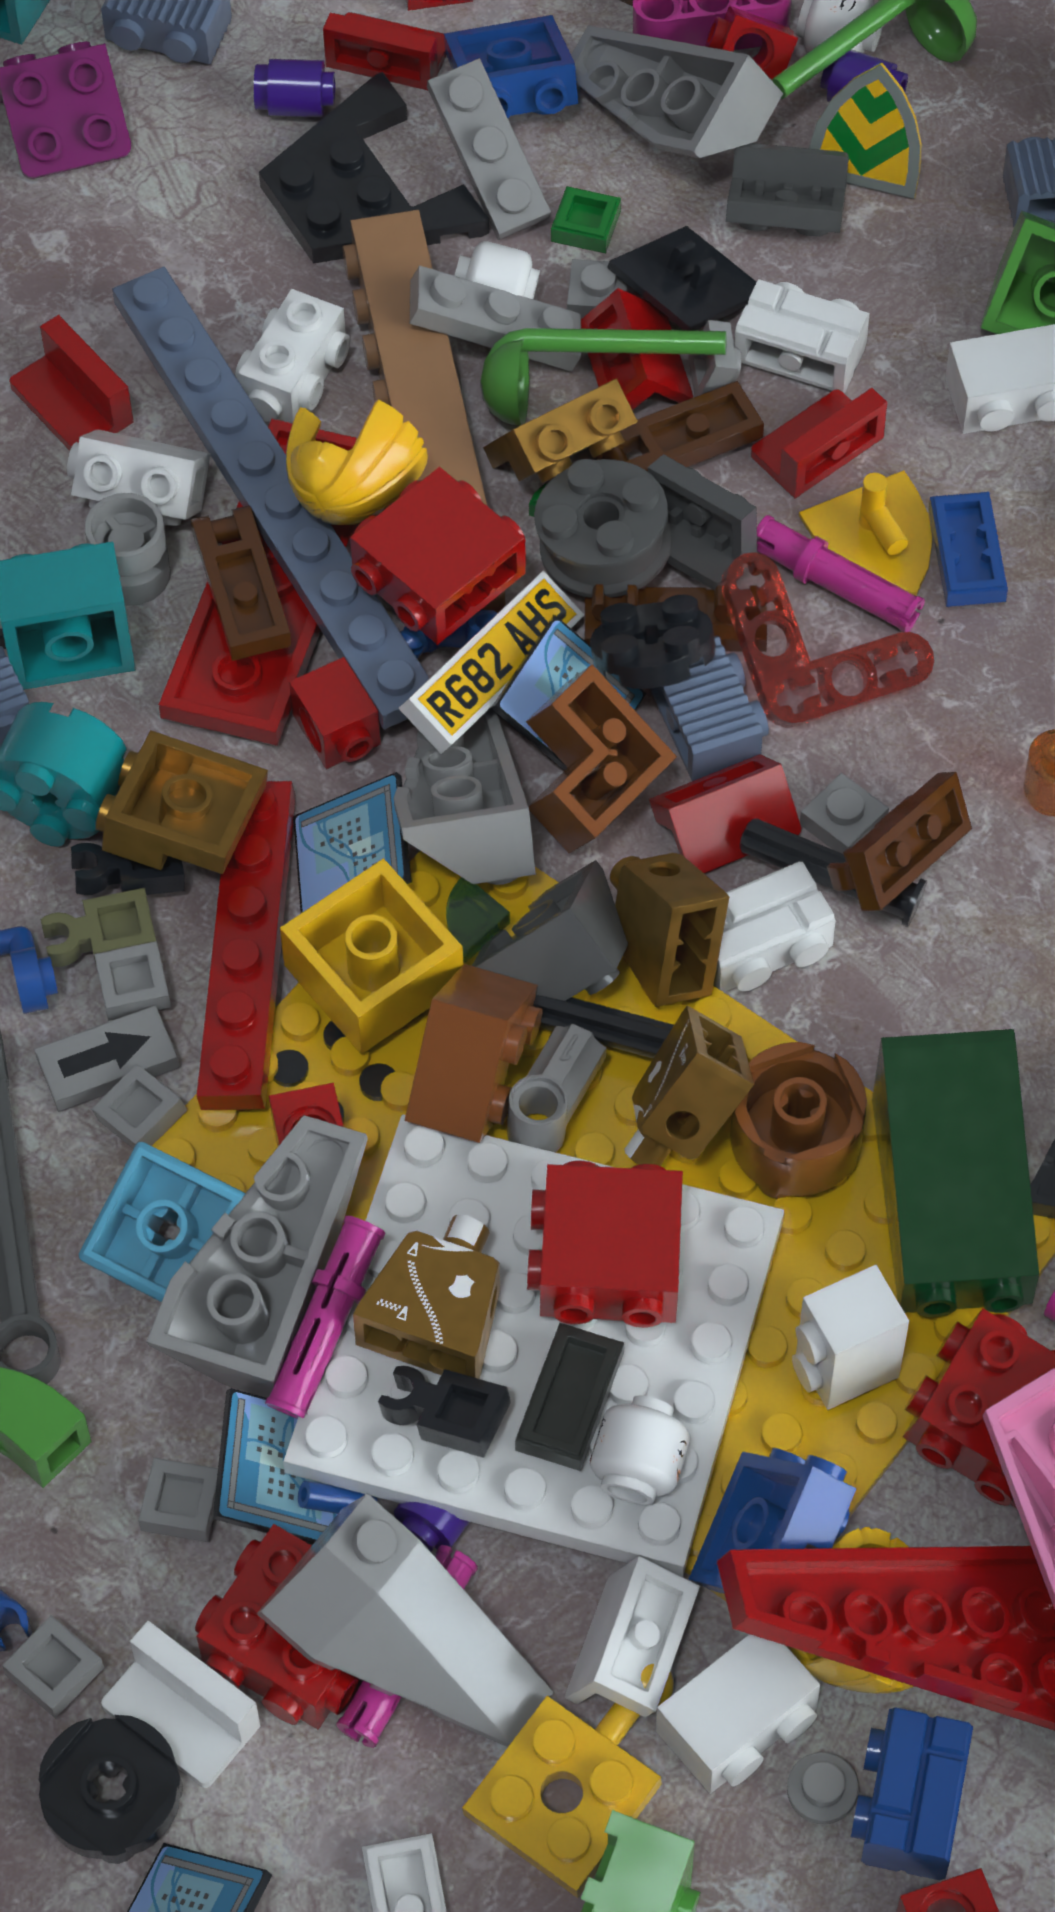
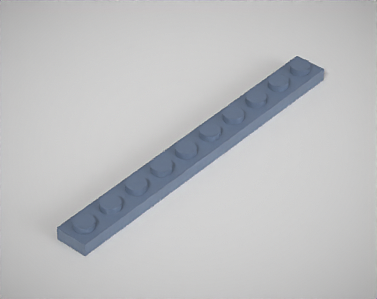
M165 266L112 288L114 304L205 448L211 453L210 456L243 507L250 505L260 535L338 658L345 657L378 709L379 723L385 730L408 719L400 711L399 707L429 679L427 673L376 594H368L355 581L351 573L352 557L331 524L312 516L294 495L286 471V454Z

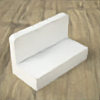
M638 1556L611 1574L603 1589L568 1685L565 1699L579 1704L592 1695L598 1694L643 1717L656 1712L700 1586L641 1556ZM654 1664L650 1680L646 1688H644L641 1682V1673L647 1665Z
M147 1621L130 1640L134 1663L103 1697L101 1701L102 1708L113 1719H116L115 1715H128L153 1726L170 1745L178 1769L201 1787L208 1788L261 1727L256 1702L150 1621Z

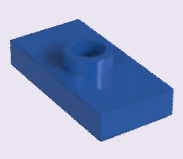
M979 492L930 497L928 510L946 607L1006 602L1008 587L990 493Z

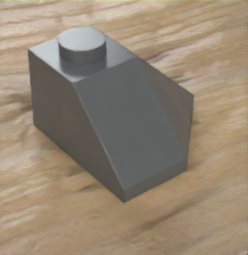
M597 860L546 890L528 906L530 911L513 926L512 931L515 935L511 937L506 929L499 931L482 946L472 964L474 967L537 984L536 995L563 1001L584 989L589 995L595 994L613 982L620 973L617 967L628 946V942L604 870Z

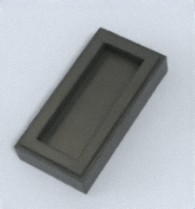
M559 1323L516 1436L515 1451L581 1471L622 1360L624 1342Z

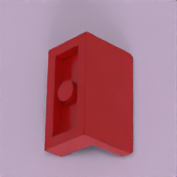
M330 12L323 27L325 64L329 68L367 77H373L383 72L390 82L428 91V80L438 76L446 58L444 33L352 12L346 13L345 16Z
M617 288L581 319V329L672 330L668 317L650 302L620 288ZM588 353L598 387L617 378L632 411L654 392L678 403L693 398L680 354Z
M59 314L42 324L40 331L45 356L11 376L9 379L11 390L69 451L75 442L79 443L80 436L97 429L118 433L134 423L129 388L124 381Z
M872 387L854 400L848 398L841 390L835 389L753 444L751 447V458L796 499L884 438L887 401Z
M761 754L649 799L656 822L672 830L679 854H682L703 873L748 855L743 853L739 846L743 831L752 819L762 820L796 835H799L802 830L782 764Z

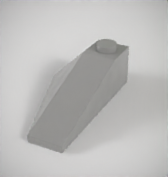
M588 25L571 54L575 62L578 87L659 150L697 158L756 142L783 95L781 90L748 54Z
M490 707L442 754L418 731L416 736L418 748L414 758L409 757L407 760L405 783L403 787H397L394 795V806L403 840L471 884L487 882L500 885L510 883L518 877L536 875L529 807L498 714Z
M303 1115L256 1173L254 1184L246 1192L242 1200L233 1208L229 1215L224 1213L211 1229L213 1234L191 1262L188 1264L185 1261L171 1278L146 1341L148 1345L224 1385L262 1397H269L316 1290V1286L312 1284L316 1270L325 1269L340 1234L368 1140L367 1135Z
M368 1493L344 1507L257 1612V1615L309 1661L329 1670L336 1668L371 1683V1688L389 1696L396 1694L432 1710L433 1714L439 1718L506 1747L511 1744L545 1697H551L554 1693L421 1540Z

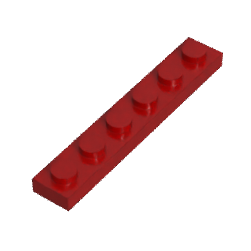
M292 781L266 782V787L224 873L220 875L196 1096L201 1110L265 1109L281 952L280 927L283 926L296 798Z

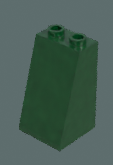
M1014 1029L881 1038L872 1104L896 1292L900 1306L904 1313L917 1312L924 1317H941L951 1314L956 1309L984 1307L989 1312L1004 1313L1014 1311L1024 1304H1032L1039 1278V1267Z

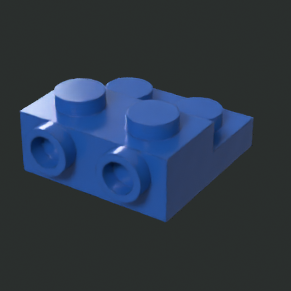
M553 15L444 33L445 51L452 70L480 58L507 118L530 112L542 115L555 114L564 109L565 106L579 104L575 62Z
M772 1448L769 1457L742 1452L689 1576V1580L709 1590L724 1594L717 1560L730 1550L832 1548L835 1540L846 1528L849 1519V1506L856 1491V1488L843 1482L847 1471L820 1457L808 1455L805 1460L778 1448Z

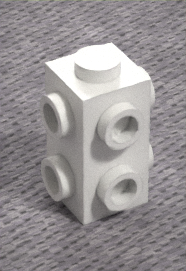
M291 289L280 308L270 310L262 328L261 338L252 351L246 350L242 354L235 372V377L265 422L276 419L293 423L300 407L311 411L317 406L323 393L324 380L332 367L339 368L343 364L349 351L350 336L345 331L344 308Z
M97 429L80 436L79 443L75 442L70 450L67 475L70 478H74L71 495L90 499L89 507L92 508L100 500L111 495L134 493L147 497L158 506L163 516L164 525H181L182 519L186 520L202 511L211 453Z

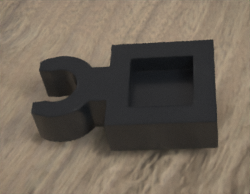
M79 843L71 847L72 869L91 868L90 870L75 871L76 894H97L106 889L108 885L119 884L121 892L145 888L146 895L184 891L185 874L182 860L168 856L162 869L159 870L103 851L102 846L98 844Z
M396 1366L393 1375L397 1388L411 1393L402 1399L381 1395L378 1403L384 1419L397 1425H408L418 1421L416 1425L421 1440L484 1458L511 1404L508 1388L444 1369L437 1385L426 1382L423 1374L413 1367Z

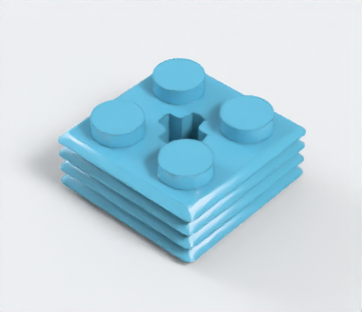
M138 1142L79 1252V1259L162 1302L171 1278L185 1261L188 1264L212 1236L211 1229L224 1213L229 1215L246 1193L144 1142ZM164 1222L168 1224H175L177 1222V1226L181 1228L175 1240L168 1239L166 1241L165 1237L158 1233L160 1226Z

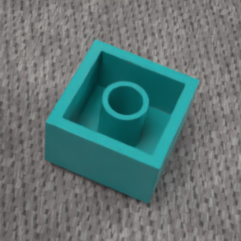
M113 541L101 544H79L71 549L35 555L19 554L10 559L0 560V621L8 659L23 690L136 671Z

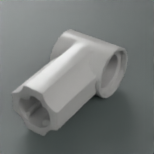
M575 1024L567 1027H555L528 1075L520 1079L511 1089L507 1117L508 1141L555 1153L563 1145L566 1126L606 1058V1047L596 1040L592 1032ZM538 1113L545 1115L548 1118L544 1120H534L528 1118L527 1115Z

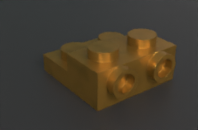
M616 378L509 431L484 446L483 449L493 469L509 461L518 481L537 473L541 483H544L572 465L570 456L588 448L594 458L624 443L625 441L620 431L638 421Z
M150 730L139 753L129 751L119 775L118 784L121 788L117 795L107 794L101 804L96 820V830L104 832L102 850L159 870L162 869L168 856L223 874L266 787L268 770Z

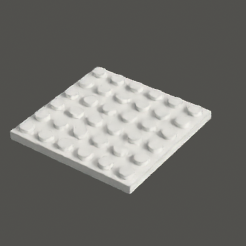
M402 1114L366 1218L367 1222L381 1228L386 1234L384 1239L380 1241L362 1287L367 1292L409 1232L419 1231L443 1240L453 1216L467 1215L481 1221L490 1232L481 1253L494 1257L500 1262V1291L480 1379L506 1386L511 1404L484 1458L421 1440L416 1425L418 1421L408 1425L390 1423L384 1419L380 1410L378 1400L381 1395L402 1399L411 1393L397 1388L393 1375L396 1366L413 1367L423 1374L426 1382L437 1385L441 1375L355 1345L353 1313L358 1304L354 1303L307 1414H305L304 1418L298 1417L283 1461L284 1473L363 1494L368 1493L370 1496L397 1503L419 1502L433 1505L450 1512L461 1520L624 1563H629L638 1556H641L683 1577L782 1228L784 1210L682 1184L676 1323L661 1322L657 1326L647 1328L634 1327L626 1324L623 1320L592 1319L583 1324L563 1323L554 1317L540 1316V1291L527 1290L529 1249L542 1250L543 1230H531L532 1190H546L547 1164L564 1165L571 1161L587 1160L485 1135L481 1142L478 1143L404 1121L406 1115ZM595 1163V1164L598 1165L599 1167H611V1166H607V1165ZM559 1323L624 1342V1354L581 1471L515 1451L516 1436ZM639 1395L657 1398L670 1404L673 1407L672 1417L685 1426L690 1436L676 1487L668 1495L656 1496L653 1504L650 1505L629 1503L608 1495L600 1488L602 1480L594 1474L590 1467L591 1454L602 1417L606 1411L612 1406L632 1404L633 1397Z

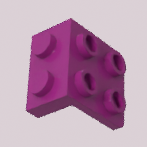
M88 41L77 42L59 48L57 55L36 59L35 54L20 55L5 60L3 62L4 67H0V103H4L21 172L25 177L29 179L40 178L121 159L130 153L131 140L105 43L91 46Z

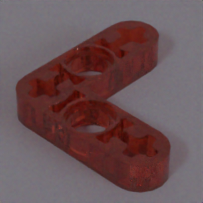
M744 553L737 557L723 572L721 588L759 702L766 717L775 725L785 728L797 727L908 691L925 681L932 672L934 665L933 650L927 640L919 634L912 632L896 633L810 661L780 571L774 561L760 553ZM748 567L752 576L762 574L765 579V584L757 590L761 607L763 608L770 602H773L776 610L764 611L751 621L747 619L745 612H751L756 607L753 594L750 589L739 590L736 584L744 575V568ZM773 624L783 630L787 641L783 654L771 657L759 651L754 638L759 626ZM898 646H901L905 655L914 653L917 657L918 663L910 669L911 677H907L903 668L885 672L880 677H877L875 666L886 663L898 654ZM867 654H874V664ZM847 663L859 669L863 676V686L859 694L856 696H845L835 689L831 676L833 669L837 665ZM817 672L820 694L808 697L798 704V713L796 714L793 713L789 705L779 706L776 697L784 691L783 683H788L792 691H799L816 683V680L810 673ZM878 678L885 687H878ZM821 695L828 704L827 706H821Z

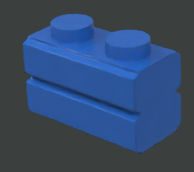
M894 1707L889 1709L885 1730L871 1727L863 1770L877 1772L873 1797L858 1794L851 1838L865 1840L861 1862L865 1865L896 1872L902 1870L910 1875L939 1881L946 1879L973 1726L969 1722L940 1716L933 1718L925 1713Z

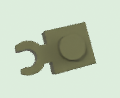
M145 888L82 900L85 916L74 918L69 914L57 912L48 914L40 919L44 938H51L57 935L68 937L61 944H53L46 947L47 954L51 957L52 966L54 967L70 965L85 952L93 951V954L156 941Z

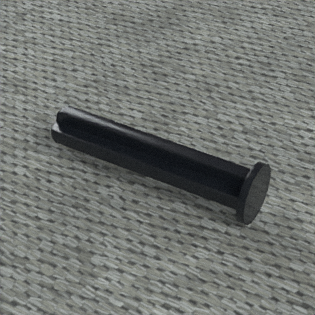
M752 819L746 825L740 840L739 849L743 853L782 869L799 861L803 862L816 883L831 889L833 887L827 866L830 863L846 862L844 854L759 819ZM921 878L918 884L912 882L882 910L902 917V925L909 927L922 899L927 880ZM856 889L838 891L858 899Z
M536 995L533 1004L534 1007L542 1009L539 1027L541 1029L554 1031L556 1026L567 1027L575 1024L592 1032L596 1040L604 1046L654 1059L674 1026L670 1023L573 997L563 1001Z

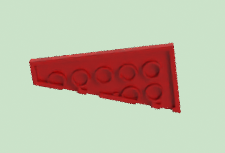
M1031 1546L730 1550L717 1560L733 1629L1055 1731V1609Z

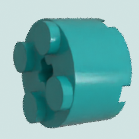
M34 702L25 705L18 711L0 747V810L7 811L17 820L30 826L31 834L41 843L60 847L64 845L67 838L83 839L99 832V830H96V820L101 804L107 794L116 796L121 788L118 781L127 747L119 735L109 726L84 711L73 708L69 717L50 712L54 703Z

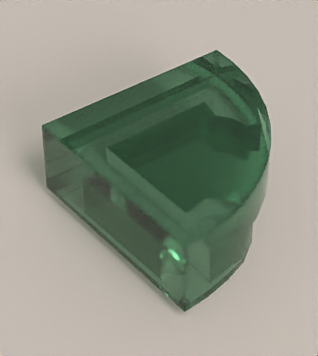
M461 877L449 895L446 906V922L449 932L463 946V961L465 963L480 951L484 944L510 924V912L477 884H471Z

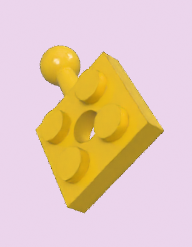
M654 1664L647 1665L641 1673V1682L644 1688H646L650 1680ZM671 1671L658 1706L672 1696L674 1679ZM546 1696L462 1807L464 1816L578 1898L584 1891L588 1877L593 1878L602 1860L608 1844V1833L604 1831L612 1810L637 1819L662 1785L660 1775L618 1746L640 1715L614 1702L594 1729L549 1696ZM558 1779H568L575 1782L583 1792L580 1804L574 1810L567 1813L553 1812L542 1802V1794L545 1788L551 1782Z

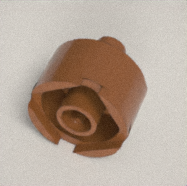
M803 1042L783 1043L770 1047L753 1057L749 1062V1067L754 1085L732 1113L730 1140L734 1157L743 1172L757 1183L761 1191L769 1197L785 1198L787 1196H807L821 1193L837 1185L856 1168L861 1150L866 1116L867 1098L865 1087L855 1068L846 1059L836 1053L833 1058L825 1053L816 1051L813 1044Z

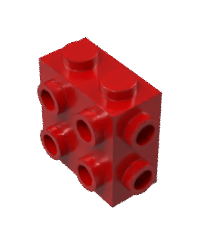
M439 466L423 480H416L410 483L401 492L399 498L377 516L371 515L358 525L354 534L350 536L351 573L355 581L365 592L370 595L378 594L394 607L398 618L407 628L415 632L421 630L438 645L526 574V539L521 528L514 520L505 515L500 517L482 502L477 491L464 480H455Z
M582 1160L571 1161L564 1165L547 1164L546 1190L533 1189L531 1205V1230H543L542 1250L529 1249L527 1290L540 1291V1316L554 1317L558 1321L568 1324H583L592 1319L623 1320L628 1325L641 1328L657 1326L661 1322L676 1323L683 1171L666 1170L655 1164H639L632 1168L599 1167L595 1163Z
M982 1308L967 1327L957 1321L944 1339L936 1356L946 1363L936 1380L925 1375L912 1394L904 1410L912 1414L914 1418L903 1438L916 1445V1451L927 1462L943 1469L952 1468L975 1482L976 1490L986 1499L1003 1506L1012 1505L1017 1509L984 1422L983 1414L986 1409L1055 1368V1350H1050L1027 1336L1025 1328L1011 1317L1003 1314H992Z
M273 1524L261 1542L254 1539L245 1547L234 1568V1576L237 1578L224 1597L213 1596L202 1610L195 1626V1631L198 1633L196 1637L202 1661L236 1688H239L242 1684L262 1696L261 1702L263 1706L277 1718L291 1725H296L299 1720H302L319 1730L330 1712L339 1715L346 1708L357 1689L359 1678L336 1668L329 1670L309 1661L257 1615L261 1607L311 1548L310 1544Z

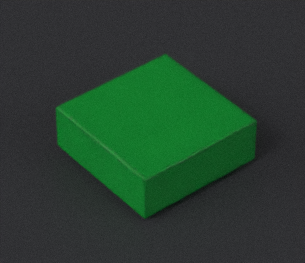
M566 186L551 227V242L606 254L621 213V198Z

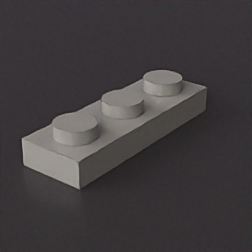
M480 58L428 80L427 89L485 214L489 218L497 239L500 240L550 218L551 210Z
M419 265L410 280L409 324L492 348L508 332L524 328L581 329L580 313L520 295H514L504 290ZM528 352V358L569 371L573 370L581 357V353Z

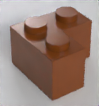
M593 664L567 681L526 721L567 767L528 806L529 811L570 854L595 839L677 757Z
M464 964L432 998L404 1121L478 1143L481 1142L494 1124L503 1125L508 1114V1101L512 1087L504 1085L509 1063L517 1065L524 1045H533L541 1023L542 1009L533 1006L538 988L537 984Z

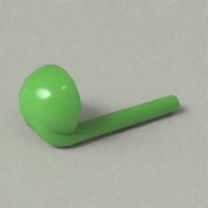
M879 0L771 80L783 93L781 99L786 98L905 9L910 28L917 40L930 54L939 60L950 63L959 61L970 49L976 38L977 16L970 0Z
M524 328L511 331L493 345L484 361L480 380L482 399L490 412L505 423L521 426L526 422L528 410V352L726 355L727 332Z

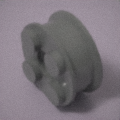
M610 459L578 460L568 469L555 476L542 490L534 512L536 531L540 539L541 561L551 579L569 592L592 598V589L596 584H603L604 595L612 598L626 595L628 584L636 585L640 589L651 582L666 565L672 546L671 530L667 521V500L661 485L649 472L641 467L628 462Z

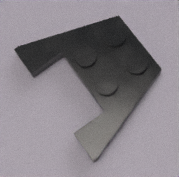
M383 72L374 75L259 171L261 189L313 264L344 259L342 246L352 244L351 220L419 210L427 245L440 244V236L467 232L468 238L471 239L489 234V218L464 184L416 206H410L363 140L407 120V105Z

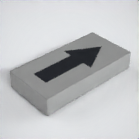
M156 1005L34 1049L38 1064L58 1112L106 1095L136 1064L140 1065L154 1077L179 1068L177 1054Z

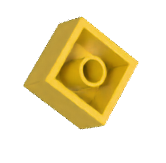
M384 858L280 927L284 966L361 1055L429 1009L432 998L463 966V946Z

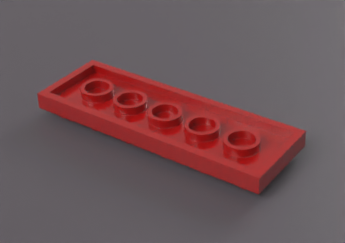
M271 419L268 428L286 454L288 438L293 423ZM319 429L315 440L322 443H331L349 451L353 448L357 438ZM240 501L238 502V505H237L236 508L243 507V506L241 505ZM331 524L350 554V536L354 534L359 524ZM260 535L289 627L292 646L232 661L207 580L158 705L160 718L278 746L292 709L289 681L305 674L321 630ZM238 539L223 542L222 545L236 542Z

